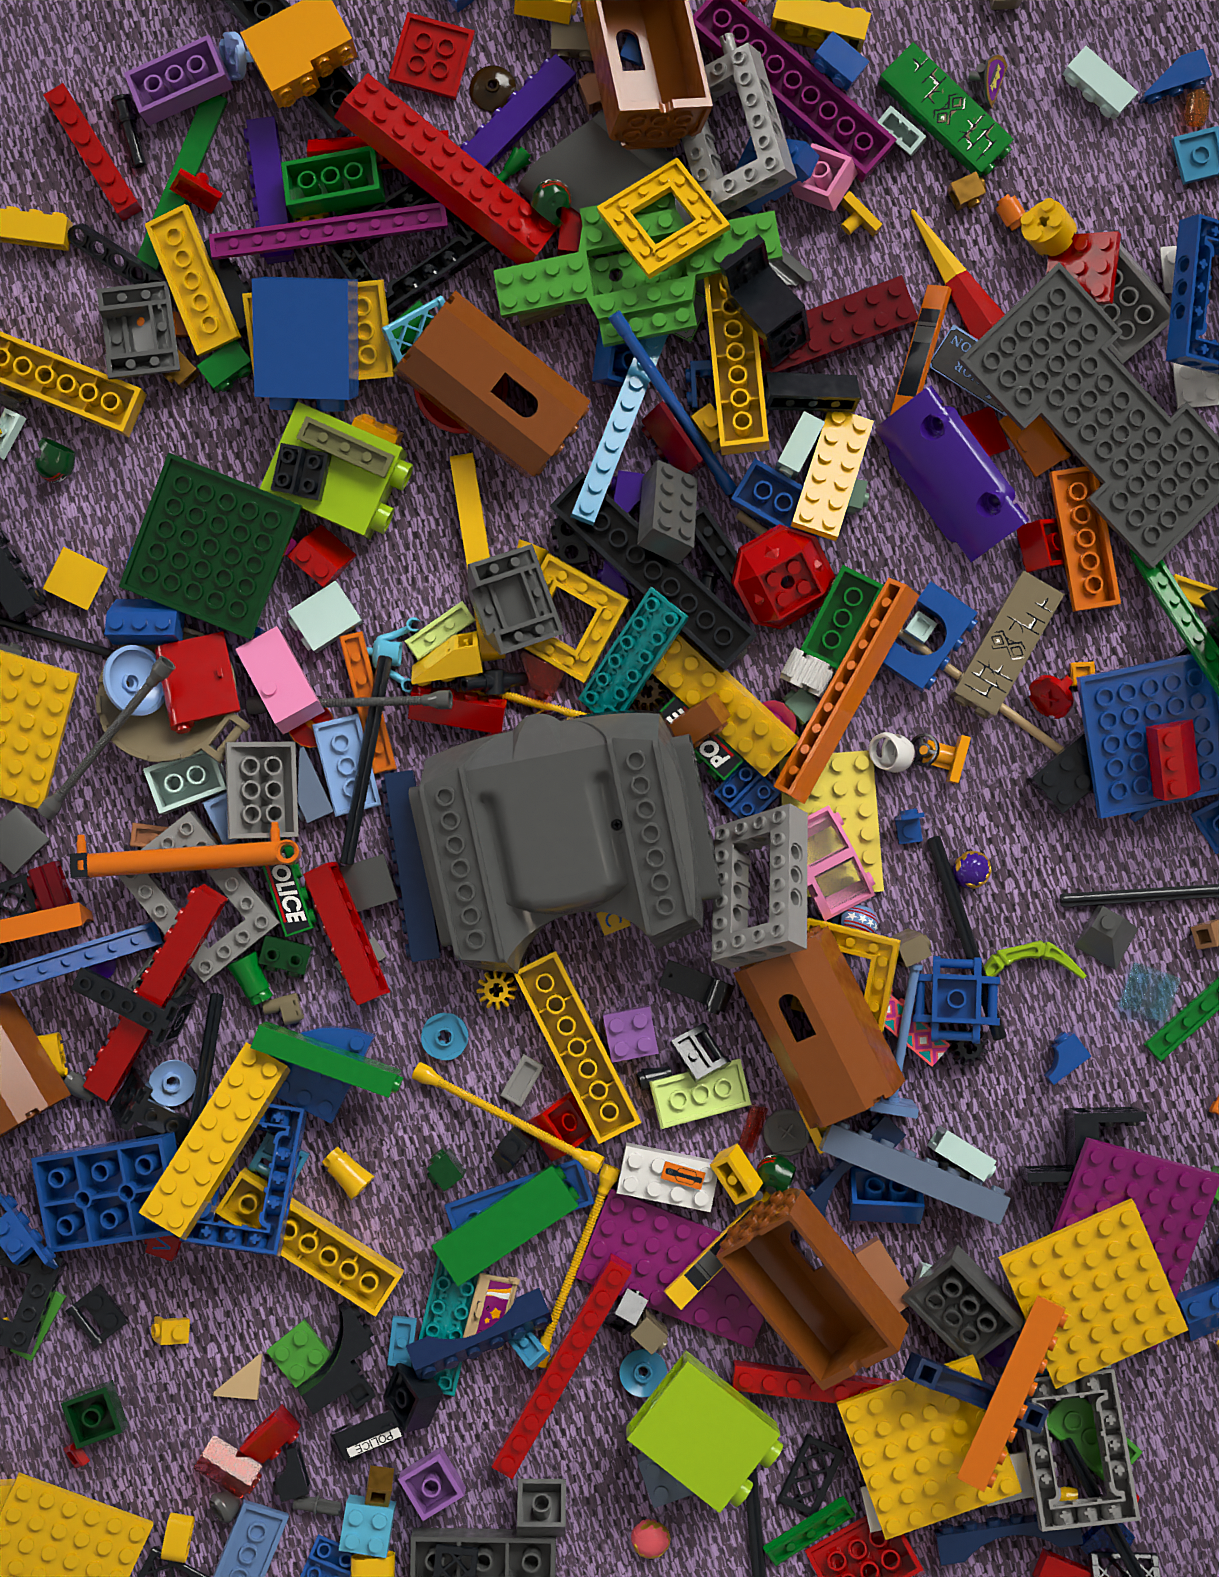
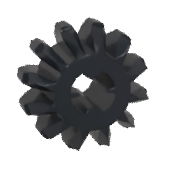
M966 1026L961 1027V1031H968ZM980 1031L981 1039L984 1036V1032ZM986 1039L980 1040V1044H972L973 1048L972 1050L968 1049L969 1052H966L967 1049L963 1047L965 1042L969 1043L968 1041L948 1040V1042L955 1044V1046L948 1048V1052H956L952 1059L957 1061L961 1058L960 1064L963 1066L967 1064V1061H969L971 1066H975V1058L980 1062L984 1060L980 1055L981 1052L988 1054V1050L982 1048V1046L989 1043Z

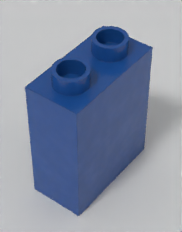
M252 278L254 397H269V409L294 410L298 398L316 399V410L345 411V400L359 396L358 279Z

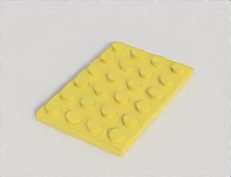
M869 750L832 753L805 804L781 792L782 806L790 803L807 812L808 816L828 805L833 813L838 812L844 822L842 828L865 872H869L875 882V885L872 886L874 892L884 891L874 763L870 758ZM790 756L783 757L778 762L779 775ZM832 826L808 838V866L843 848ZM849 860L816 877L815 880L823 896H827L859 880ZM807 889V897H811Z

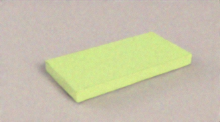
M740 1058L731 1060V1064L726 1068L714 1072L697 1083L694 1082L689 1072L649 1082L661 1129L751 1105Z

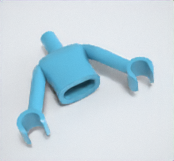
M415 617L409 618L406 623L407 626L378 636L374 641L373 647H367L369 657H372L375 669L379 655L391 657V666L400 667L402 642H391L388 640L396 639L410 631L414 633L420 631L411 627L414 621L420 622L419 619ZM390 669L389 677L400 683L403 691L411 693L412 690H407L406 684L411 682V679H405Z

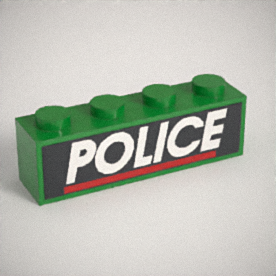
M675 695L659 712L663 713L670 724L690 708ZM708 734L709 737L698 747L694 748L696 762L698 764L703 762L709 767L707 773L714 780L718 781L721 779L724 781L744 760L718 734L713 737Z
M292 846L285 847L282 851L283 857L286 859L291 858L294 855V848ZM299 863L262 866L285 937L316 928L317 916L315 910L309 908L307 900L310 899V895L306 886L302 887L300 878L303 877Z

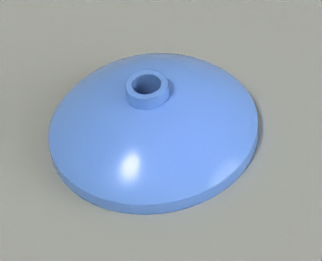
M138 645L121 647L108 657L104 665L103 684L106 694L111 702L121 711L144 685L147 677L150 675L152 665L156 662V655L145 647ZM161 682L156 687H153L131 715H148L162 706L165 699Z

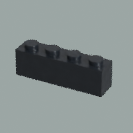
M208 239L203 243L239 333L242 336L247 333L242 294L252 293V289L247 281L242 282L239 275L242 274V271L236 261L231 263L229 258L212 259L210 241Z
M766 372L763 379L766 410L855 413L861 400L857 375Z
M704 505L696 510L695 540L736 600H738L739 597L731 583L737 561V552Z

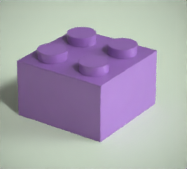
M649 1005L603 1014L612 1063L659 1054Z
M442 1446L402 1470L398 1478L422 1521L462 1498L466 1491V1486Z

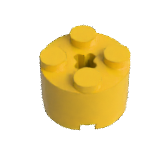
M1052 198L1044 199L1021 217V231L1024 238L1042 256L1043 254L1056 256L1064 252L1072 244L1074 232H1077L1074 219L1062 204L1054 201Z

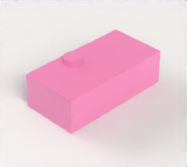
M277 626L235 649L275 725L282 734L291 731L325 711L287 640Z

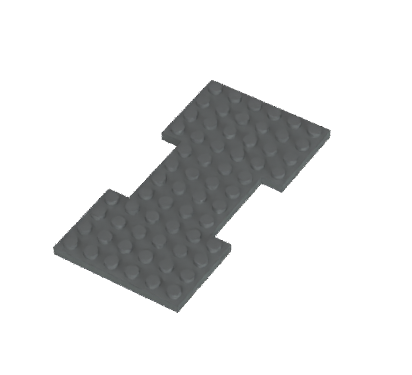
M1059 262L957 361L1021 430L1025 429L1038 415L1049 425L1102 483L1086 501L1142 562L1151 569L1219 502V437L1187 402L1182 404L1170 417L1107 349L1123 331Z

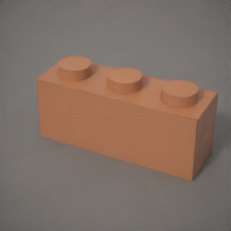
M875 1236L852 1250L858 1261L899 1312L907 1308L909 1305L902 1298V1295L909 1289V1286L879 1238Z

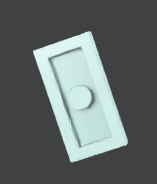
M7 408L4 409L0 417V430L2 432L0 435V458L5 460L26 421L25 417Z

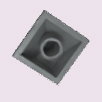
M1097 905L1074 947L1116 970L1138 928L1117 913L1104 906Z

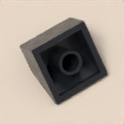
M397 1363L383 1399L388 1407L394 1410L400 1426L407 1433L430 1426L443 1392L433 1377L419 1380L414 1368Z

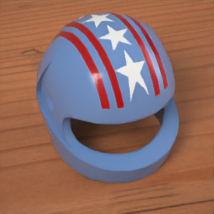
M856 905L843 912L841 925L875 934L878 920L871 908ZM842 913L832 917V923L838 924Z

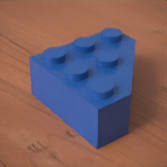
M751 136L735 170L758 159ZM786 139L797 179L737 210L739 212L756 214L763 209V204L771 199L775 201L790 191L789 187L798 181L803 183L809 179L820 156L806 141Z

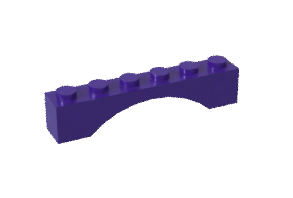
M618 470V476H613L611 490L615 491L614 501L630 515L641 503L642 480L645 474ZM604 561L603 569L598 568L597 581L628 597V589L621 576Z

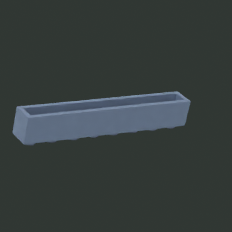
M842 1121L827 1126L819 1146L821 1151L998 1225L1001 1224L1011 1199L1005 1195L1006 1190L992 1185L991 1188L983 1186L981 1179L971 1175L969 1179L960 1176L961 1171L950 1166L947 1167V1170L938 1167L939 1162L931 1158L925 1157V1160L916 1158L917 1153L907 1148H903L902 1151L893 1148L894 1143L881 1138L880 1142L871 1139L872 1134L861 1129L856 1133L849 1130L851 1125Z

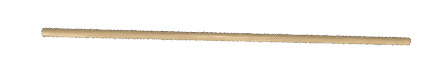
M741 510L735 517L759 536L768 531ZM901 628L897 636L921 655L934 653ZM950 663L943 670L957 681L962 674L961 671ZM1002 703L998 710L1056 754L1064 748L1006 704Z

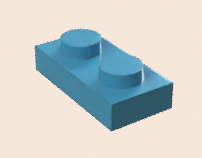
M393 1316L388 1366H396L397 1363H402L412 1367L406 1345L415 1342L417 1318Z
M532 1331L521 1339L508 1341L531 1370L549 1355V1352Z

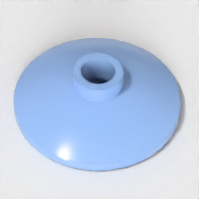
M169 1060L161 1063L153 1070L149 1078V1083L153 1088L151 1096L156 1102L164 1106H176L184 1103L192 1096L195 1090L196 1075L193 1069L187 1063L180 1060ZM174 1077L173 1083H167L168 1078Z

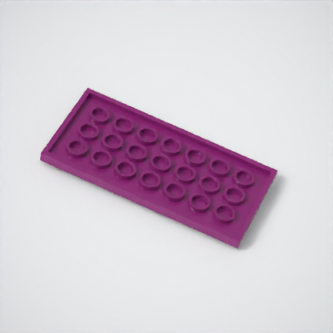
M613 1188L609 1190L575 1278L593 1285L612 1253L632 1265V1272L620 1291V1296L627 1288L638 1290L644 1295L643 1298L648 1300L647 1307L749 1348H753L764 1320L762 1313L725 1267L680 1310L663 1291L722 1232L633 1196L618 1194Z

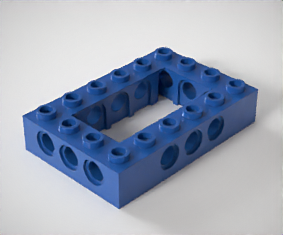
M1197 214L1179 220L1166 361L1219 375V343L1214 339L1205 340L1199 338L1207 329L1206 313L1207 305L1210 301L1208 299L1209 282L1212 280L1210 275L1211 261L1214 255L1219 256V220Z
M270 1104L254 1129L277 1133L273 1141L275 1149L272 1163H269L268 1167L270 1169L267 1188H264L266 1196L263 1211L259 1214L261 1229L252 1228L244 1224L236 1226L223 1221L213 1222L220 1191L219 1186L187 1239L183 1240L180 1238V1241L188 1244L273 1257L281 1256L308 1114L305 1109Z

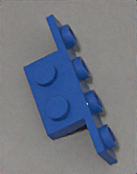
M0 1193V1203L7 1211L0 1217V1246L13 1264L18 1265L35 1250L45 1265L56 1269L58 1267L54 1260L56 1255L48 1246L44 1247L41 1242L43 1240L41 1234L36 1229H31L29 1226L30 1219L25 1213L19 1212L16 1208L18 1205L17 1201L10 1194L6 1196Z

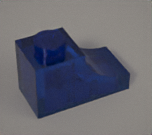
M1123 1522L1118 1523L1128 1544L1131 1546L1132 1540L1136 1537ZM1104 1525L1092 1526L1082 1535L1083 1544L1079 1546L1086 1554L1099 1548H1110L1118 1553Z

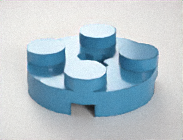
M443 1012L435 1014L427 1020L422 1029V1046L430 1056L436 1059L452 1060L458 1057L467 1046L468 1028L465 1022L454 1013ZM441 1030L451 1033L452 1036L449 1037L448 1043L444 1040H439L438 1037L441 1035Z

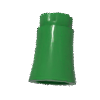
M256 951L226 966L252 1006L273 996L269 989L270 985L258 963Z

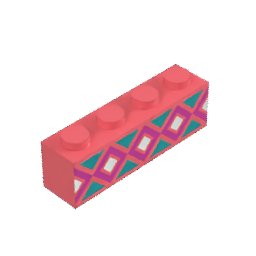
M890 995L885 1028L898 1038L905 1000L903 998L897 1000L894 996ZM911 1018L907 1047L933 1067L949 1048L950 1044L946 1040L931 1042L929 1023L912 1022Z

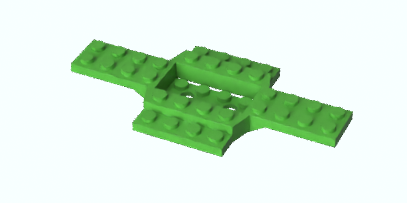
M672 192L633 215L654 243L661 242L685 227L676 209L675 197ZM598 205L580 209L583 228L579 252L493 271L502 318L569 304H589L599 321L603 346L609 347L625 343L608 319L609 316L618 310L621 311L638 340L698 328L694 310L697 281L712 274L721 273L719 263L722 262L725 256L733 254L740 249L748 239H753L758 234L764 239L769 262L783 260L775 211H769L727 220L730 223L729 231L670 266L666 271L649 279L629 252L600 257L598 259L591 257L626 249L598 213ZM615 269L621 270L623 273L621 280L617 282L609 278L610 273Z

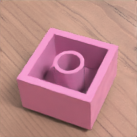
M812 143L811 147L820 156L813 173L803 183L798 181L792 185L791 189L796 198L834 212L858 173L852 157Z

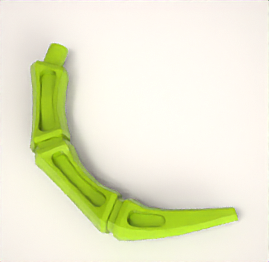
M1041 940L998 950L995 955L992 954L984 965L987 976L996 977L1005 966H1009L1015 961L1026 958H1042L1043 960H1052L1059 963L1081 979L1087 976L1060 948L1050 942L1044 943Z

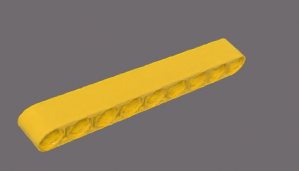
M473 453L450 456L467 570L468 564L490 557ZM474 610L482 662L506 658V654L499 655L486 640Z

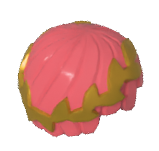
M655 1519L642 1520L633 1528L631 1543L635 1549L634 1551L641 1557L648 1559L659 1558L669 1548L671 1538L668 1528Z

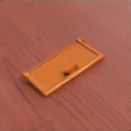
M1008 415L999 420L1000 426L1035 478L1057 463L1063 462L1072 456L1070 452H1067L1055 432L1039 415L1023 430Z

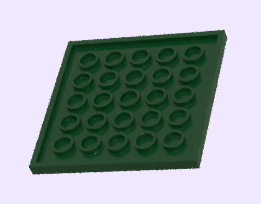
M168 452L119 587L253 640L303 506Z

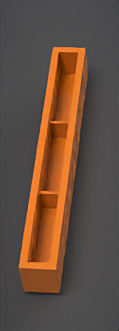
M1041 1295L1037 1296L958 1473L957 1478L982 1492H985L987 1486L992 1489L998 1476L994 1473L997 1463L1002 1466L1008 1453L1004 1450L1007 1441L1013 1442L1018 1430L1014 1427L1017 1418L1023 1419L1028 1408L1024 1402L1028 1395L1033 1397L1038 1385L1034 1381L1038 1372L1043 1374L1048 1360L1044 1359L1047 1350L1053 1351L1058 1337L1054 1336L1058 1327L1063 1329L1068 1315L1064 1313L1066 1307Z

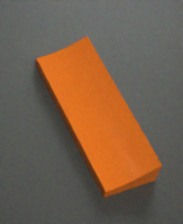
M1086 466L1051 471L1049 478L1072 611L1077 612L1120 605L1121 600L1107 522L1086 501L1100 486V481Z
M78 902L0 920V944L82 926L85 922L94 921L93 913Z

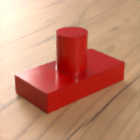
M182 168L169 188L209 214H212L223 194L208 185L209 177L205 173L200 172L194 176Z

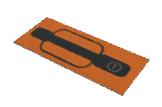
M665 1161L661 1179L701 1190L706 1173Z

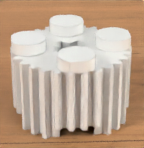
M794 647L781 672L780 678L799 688L809 690L808 692L821 698L836 668Z

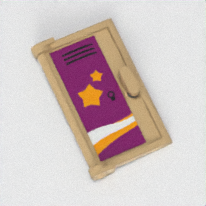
M485 1273L479 1274L463 1338L486 1330L507 1313L513 1305L520 1279L510 1276L506 1278Z

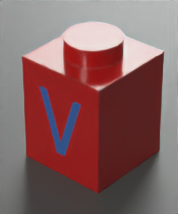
M176 1235L145 1239L144 1244L147 1245L145 1253L172 1262L178 1255L182 1241Z

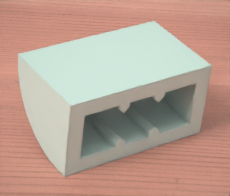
M892 106L877 121L897 139L896 144L910 156L917 152L926 141V135Z

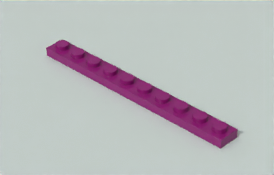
M441 203L213 233L209 234L212 259L218 260L448 228L446 207Z

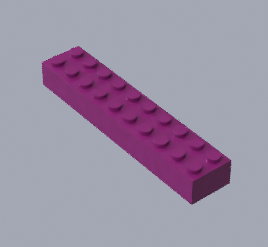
M706 0L693 15L698 40L718 58L724 56L719 38L724 36V40H726L724 35L726 33L734 34L737 48L748 42L759 51L776 108L819 146L852 157L858 173L856 178L863 183L893 150L897 139L738 0Z

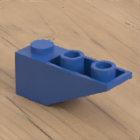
M1204 49L1181 55L1143 94L1139 103L1148 102V104H1154L1164 96L1176 97L1186 89L1198 90L1204 87L1212 76Z

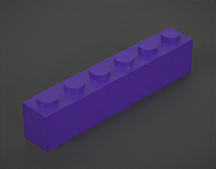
M557 54L551 59L548 57L541 64L540 70L535 75L531 74L525 80L519 92L514 91L509 96L508 103L503 108H497L491 116L492 119L486 125L482 124L476 130L475 136L470 141H465L460 148L489 171L576 82V72Z
M274 116L246 120L247 128H244L243 131L245 142L249 143L250 151H247L246 155L248 165L252 166L253 174H250L249 178L251 188L255 189L256 197L252 198L254 211H258L259 220H255L256 228L290 223L289 210L285 200L281 166L282 154L276 119ZM294 249L260 254V257H264L267 264L295 261Z

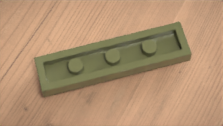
M307 416L297 435L298 440L384 479L395 458L392 454Z

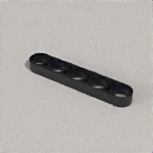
M78 223L69 228L68 239L74 246L134 285L153 283L155 280L160 282L167 281L164 274L88 225ZM76 229H80L84 233L83 241L76 237ZM96 241L100 242L103 245V254L99 253L96 250ZM116 254L123 258V266H119L115 262ZM135 267H139L143 271V279H139L135 275Z

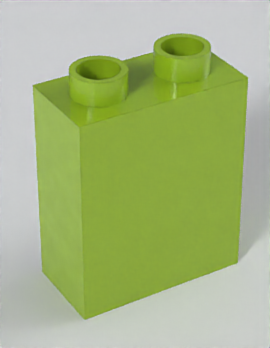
M297 401L260 489L303 506V511L371 540L374 531L381 534L387 531L395 509L386 505L393 487L401 491L405 489L413 471V464L405 461L408 454L402 447ZM306 416L395 456L384 479L332 455L322 502L271 490L281 443L324 452L297 439Z
M686 1350L626 1426L627 1440L719 1513H721L728 1502L734 1507L742 1504L753 1487V1483L747 1479L758 1464H761L764 1468L770 1467L783 1448V1444L777 1440L781 1435L777 1422Z

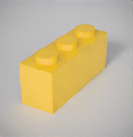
M6 206V209L0 208V242L69 251L68 230L73 226V223L65 214L59 212H52V215L43 214L42 211L36 209H29V212L20 211L19 208L13 206Z

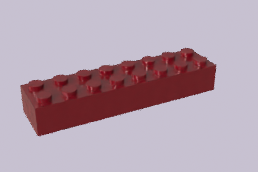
M903 276L895 277L807 310L806 315L811 340L774 368L767 362L763 339L758 335L762 379H764L766 372L790 373L915 326L919 318Z

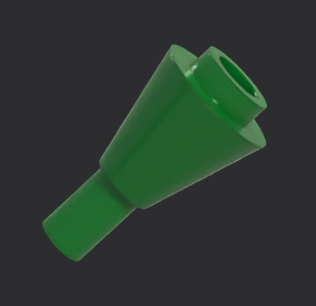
M514 146L503 167L504 169L497 178L504 183L510 176L531 164L529 161L531 155L522 146L519 149Z

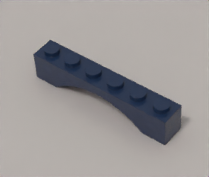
M883 1113L880 1116L876 1114L868 1122L870 1127L866 1132L872 1134L871 1139L878 1142L881 1141V1138L895 1144L893 1148L906 1136ZM837 1157L835 1158L837 1162L831 1168L827 1166L820 1173L819 1177L821 1179L815 1185L810 1184L804 1190L805 1194L824 1218L829 1197L836 1183L844 1173L854 1166V1164Z
M537 1288L517 1297L512 1307L499 1321L478 1334L458 1339H439L427 1336L406 1345L419 1380L423 1378L429 1379L434 1377L439 1371L455 1368L460 1362L467 1359H475L490 1349H498L510 1340H518L533 1330L544 1329L553 1320L540 1288Z
M912 1351L902 1373L912 1382L956 1397L987 1410L997 1386ZM1026 1399L1024 1402L1028 1406L1022 1420L1017 1418L1015 1424L1040 1434L1049 1411L1041 1405Z
M1034 1511L1033 1515L1024 1516V1514L1015 1513L1010 1515V1518L990 1517L986 1519V1522L980 1523L969 1520L963 1522L960 1526L954 1527L952 1524H943L939 1526V1529H934L933 1532L937 1558L942 1566L965 1562L983 1545L1006 1536L1027 1535L1038 1537L1053 1543L1059 1548L1083 1544L1081 1527L1042 1532L1038 1528L1036 1511Z

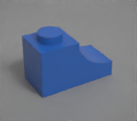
M1064 1031L1054 1038L1055 1043L1051 1045L1054 1049V1059L1050 1069L1044 1076L1053 1085L1091 1057V1054L1075 1033L1070 1031L1068 1033Z

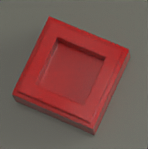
M74 1442L63 1448L75 1468L82 1467L90 1461L82 1448L76 1449Z

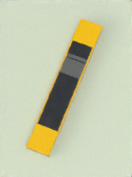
M766 1190L762 1192L763 1198L759 1200L763 1201V1203L769 1200L771 1196ZM754 1200L663 1291L680 1310L724 1267L716 1257L721 1247L720 1243L726 1238L727 1230L732 1225L740 1222L751 1211V1208L759 1202L758 1200Z

